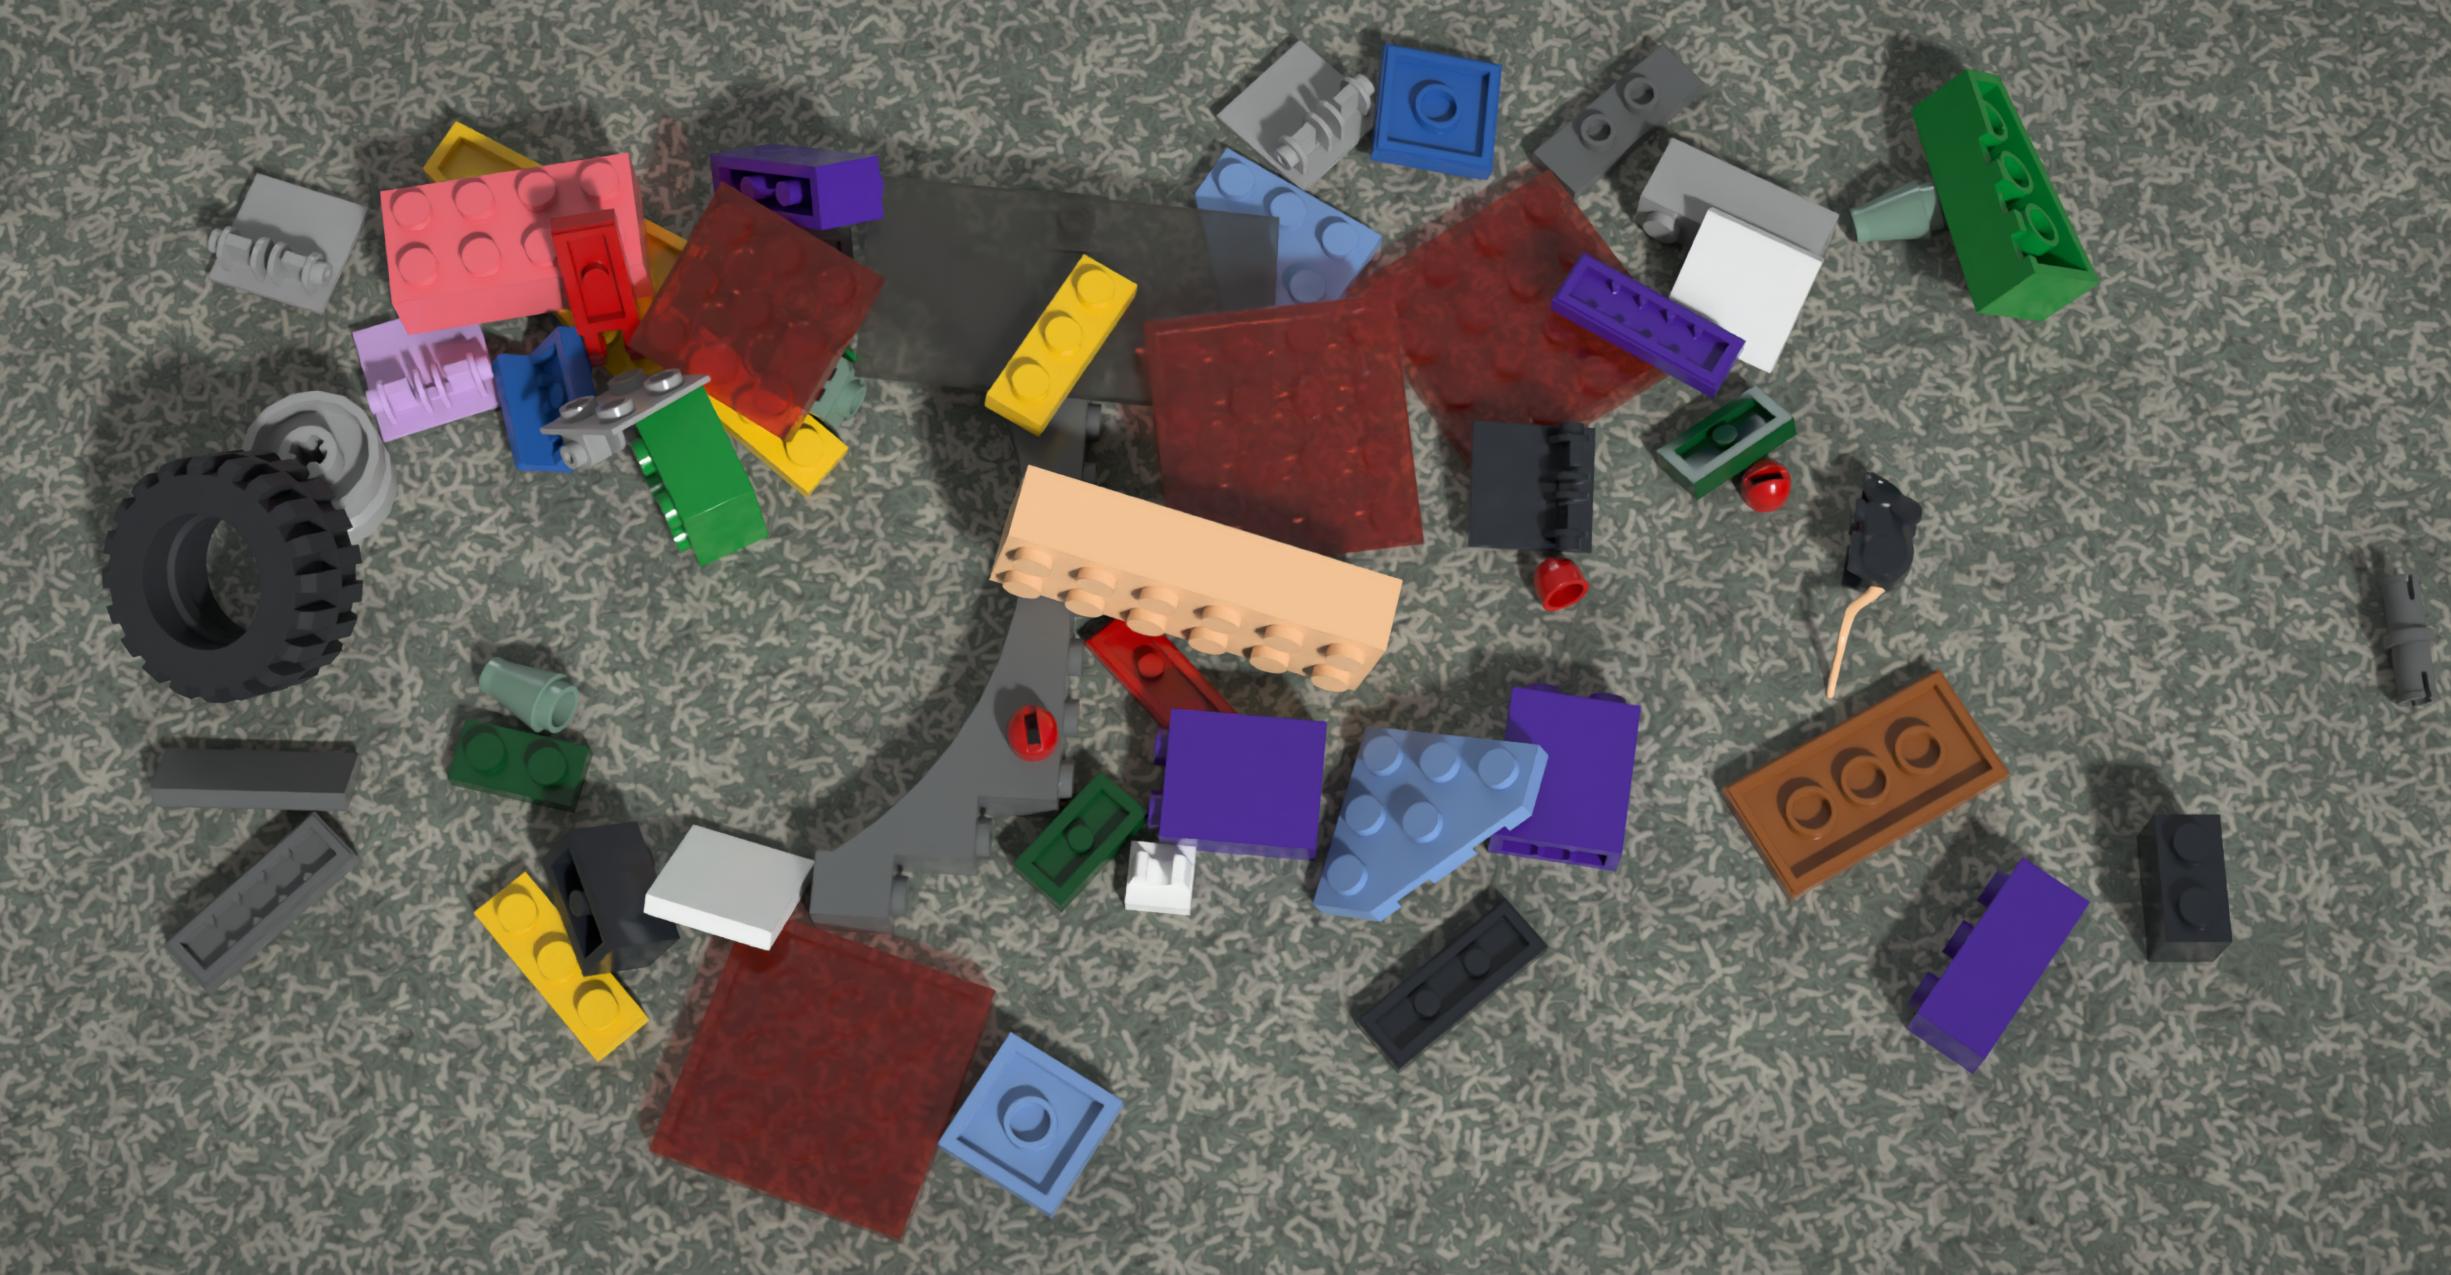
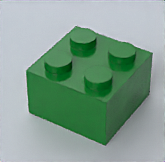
M703 385L635 423L640 437L629 441L640 465L639 468L654 500H657L666 525L680 553L691 548L700 567L769 536L754 488Z

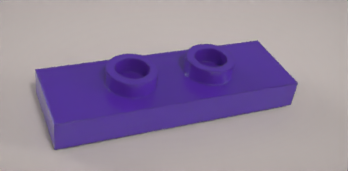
M1582 252L1551 300L1550 309L1711 398H1714L1744 350L1746 340Z

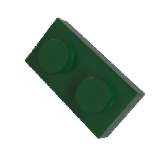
M1754 385L1657 449L1659 466L1691 496L1699 500L1797 434L1795 421L1792 415L1759 387Z
M466 719L447 779L454 786L575 813L593 753L588 746Z
M1100 771L1014 861V872L1062 913L1148 821L1149 812Z

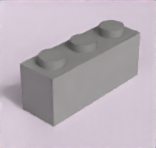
M1672 138L1640 196L1635 223L1643 226L1649 236L1660 242L1671 244L1676 241L1691 248L1708 209L1714 207L1822 257L1832 239L1840 214Z

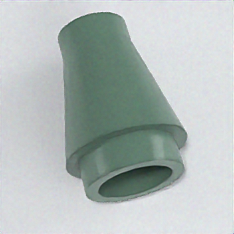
M1913 179L1861 206L1848 210L1857 244L1869 241L1930 238L1931 231L1944 228L1940 201L1932 181L1918 184L1917 180Z
M495 657L487 663L479 680V688L482 692L495 698L537 733H542L546 730L552 733L562 731L573 718L579 702V691L577 687L570 684L569 678L565 674L511 663L500 657Z

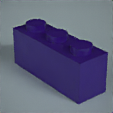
M765 144L710 154L716 215L818 230L884 218L882 205L884 183L879 171L878 155L780 144Z
M2023 857L2010 875L1998 868L1977 899L1987 909L1974 927L1963 920L1942 951V953L1953 960L1940 979L1928 971L1906 1003L1917 1011L1906 1029L1972 1074L1986 1059L2090 903V901Z

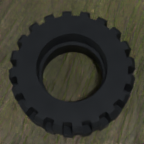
M240 449L177 459L161 465L156 473L146 474L134 485L131 492L134 497L122 500L113 517V520L119 524L117 530L108 531L103 553L110 555L109 567L102 568L103 588H110L113 605L106 607L112 624L120 623L126 635L120 640L133 658L141 656L146 661L142 669L158 683L171 681L169 688L174 693L189 699L201 697L207 703L242 701L304 683L318 675L320 667L331 664L340 654L343 644L338 639L351 636L358 618V614L351 611L352 605L362 601L363 580L356 579L355 566L362 563L359 544H351L347 530L353 528L345 509L335 510L331 504L335 495L321 479L307 480L310 472L305 466L293 459L281 460L275 452L259 449L251 451ZM221 520L231 525L245 539L254 554L259 569L261 581L260 601L256 615L247 630L234 623L222 611L213 596L208 581L206 566L208 546L211 536Z

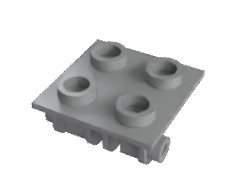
M1300 39L1227 105L1216 118L1292 185L1306 192L1373 130L1375 103L1369 96L1375 92V89L1370 80L1362 74H1357L1354 78L1344 77Z
M257 173L233 225L227 226L224 230L216 228L209 237L208 250L215 253L217 259L208 279L322 315L370 209L363 205Z
M643 369L630 370L610 379L607 382L610 390L596 398L595 396H585L560 407L559 413L561 417L540 428V432L542 435H561L565 444L560 450L564 463L571 469L580 467L587 470L613 455L612 453L623 450L625 444L630 445L629 441L640 437L635 423L706 384L711 379L709 375H681L680 369H669L655 375H645Z

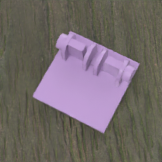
M400 318L352 333L368 386V390L365 391L373 415L376 414L384 442L501 406L492 361L480 324L408 335Z

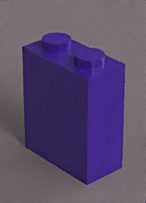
M1545 683L1527 684L1525 688L1512 687L1503 741L1540 745L1549 756L1532 816L1511 831L1504 826L1491 835L1488 852L1616 871L1623 851L1641 706L1627 704L1625 698L1611 693H1593L1588 698L1565 695L1560 688Z
M1171 708L1170 727H1157L1154 765L1166 766L1163 791L1151 790L1148 829H1159V840L1162 844L1194 846L1196 851L1315 861L1327 722Z

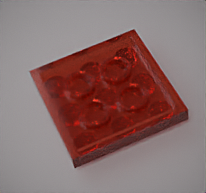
M722 181L627 346L667 370L680 369L681 375H709L711 381L703 385L708 395L780 439L791 443L887 279Z

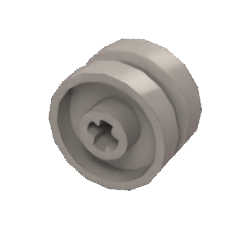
M319 390L290 394L266 407L248 428L241 447L242 450L251 451L259 449L275 452L281 460L293 459L309 470L308 481L321 479L335 495L331 504L335 510L345 509L353 528L347 530L352 545L373 534L390 514L398 491L396 465L366 412L345 396Z

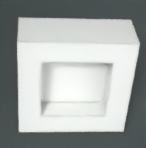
M1131 841L1125 909L1190 915L1196 847Z

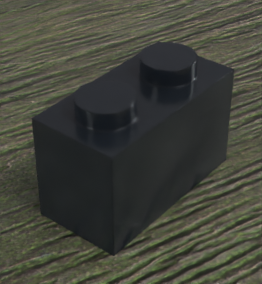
M2154 814L2137 835L2148 962H2214L2233 942L2220 814Z
M637 821L571 829L541 858L583 977L648 967L680 939L675 922L644 913L646 893L657 879V874L654 869L653 855L645 845Z

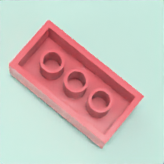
M629 153L380 191L391 300L408 335L571 309L551 235V218L612 208L615 209L636 297L638 299L655 296L641 190Z

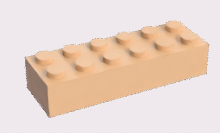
M1028 465L1009 509L989 580L1003 584V588L1006 591L1019 597L1033 599L1041 595L1065 603V607L1075 614L1085 617L1107 615L1126 621L1130 629L1140 634L1160 636L1166 633L1188 640V644L1197 651L1212 655H1220L1225 652L1250 659V664L1259 670L1270 673L1294 672L1310 677L1311 682L1315 686L1334 692H1343L1347 689L1355 691L1386 652L1403 580L1031 465Z

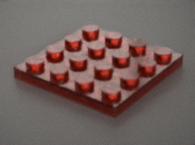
M1550 169L1347 289V300L1470 469L1472 421L1559 426L1563 422L1584 423L1586 427L1670 376L1550 309L1552 298L1582 252L1632 278Z
M1393 294L1143 321L1141 325L1164 507L1323 556L1424 544Z
M790 919L787 920L770 950H763L735 941L649 1151L655 1157L902 1244L938 1152L939 1146L937 1143L946 1131L996 1001V991Z

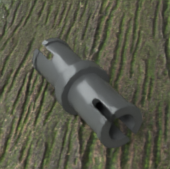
M2406 574L2385 577L2378 581L2387 627V634L2381 638L2384 652L2391 653L2398 696L2396 698L2397 705L2399 707H2407L2410 705L2409 701H2412L2413 707L2436 703L2440 700V695L2436 687L2430 650L2436 644L2434 630L2426 626L2420 589V575L2410 574L2408 576L2409 581H2406Z

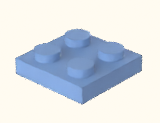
M1010 1032L937 1144L943 1152L1052 1219L1124 1105L1121 1099Z

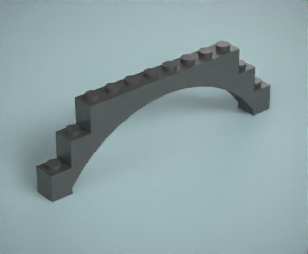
M882 200L884 218L879 219L875 254L880 281L897 282L927 308L963 348L990 390L1037 322L1035 321L1037 288L1026 287L1024 264L967 261L968 228L958 227L955 204ZM1100 347L1040 437L1001 416L1009 433L1021 473V479L1028 465L1097 486L1098 463L1087 461L1088 442H1100L1102 404L1091 403L1093 384L1105 383L1106 347ZM1041 595L1033 599L1018 596L1016 609L1001 656L978 704L951 745L917 785L877 821L834 851L816 850L809 912L816 930L894 934L896 915H907L909 906L910 879L909 876H899L900 872L977 876L979 856L990 857L993 838V819L982 817V814L1056 818L1060 814L1061 798L1073 799L1075 760H1064L1066 737H1078L1080 700L1069 699L1070 676L1082 677L1084 639L1073 637L1075 617L1085 616L1071 612L1065 607L1064 602ZM1028 705L1041 706L1051 712L1058 723L1059 743L1055 751L1049 757L1034 762L1017 757L1011 751L1006 735V727L1010 717L1017 709ZM1037 718L1025 720L1028 745L1041 743Z

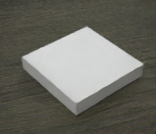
M1711 207L1705 215L1669 299L1746 340L1744 350L1738 359L1771 373L1825 258Z
M693 824L646 893L644 913L763 950H770L813 879L815 861Z

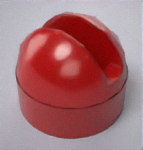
M1762 458L1745 469L1741 478L1742 485L1741 481L1739 485L1741 498L1748 507L1759 512H1772L1782 507L1787 501V496H1789L1791 491V477L1786 467L1774 459ZM1774 475L1778 478L1761 482L1755 486L1751 482L1754 479Z
M1551 557L1542 561L1536 567L1532 580L1535 593L1543 608L1547 611H1557L1578 602L1589 589V584L1581 569L1571 559L1565 557H1558L1557 559Z
M1028 705L1017 709L1007 723L1006 735L1008 745L1011 751L1020 759L1033 762L1043 760L1049 757L1058 746V723L1052 713L1041 706ZM1037 718L1041 743L1028 745L1025 720Z

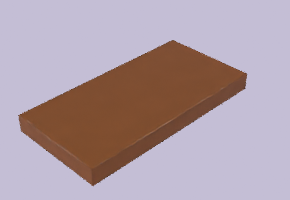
M1938 668L1723 787L1720 795L1786 899L1790 902L2004 782L2010 773Z

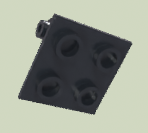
M1472 421L1468 547L1592 553L1596 428L1585 427L1584 423L1563 422L1559 426Z

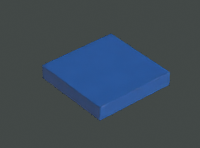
M1385 43L1380 56L1369 160L1488 180L1493 167L1502 64Z

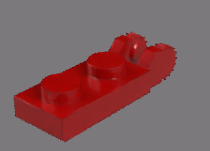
M615 209L551 218V235L578 336L583 335L592 368L607 365L608 348L606 339L602 336V332L622 329L625 350L629 354L631 361L645 359V347L640 328V309Z

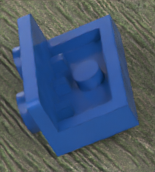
M558 326L530 355L499 354L492 361L515 467L518 470L572 472L574 469L569 468L561 457V447L565 446L562 436L542 435L540 428L560 418L559 408L566 403L585 396L597 397L592 379V365L589 355L586 353L582 336H578L576 327Z

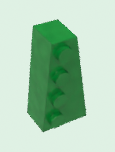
M1965 69L1911 109L1918 130V138L1927 158L1976 313L2043 321L2100 283L1999 75Z

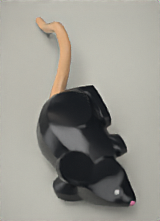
M1870 471L1864 473L1861 499H1857L1855 514L1850 518L1848 535L1851 536V543L1847 544L1841 583L1842 586L1862 592V594L1854 599L1844 611L1828 680L1827 698H1832L1834 695L1847 638L1855 615L1861 608L1874 601L1881 594L1895 590L1908 576L1914 556L1912 539L1916 535V524L1922 520V507L1918 502L1903 495L1891 482Z

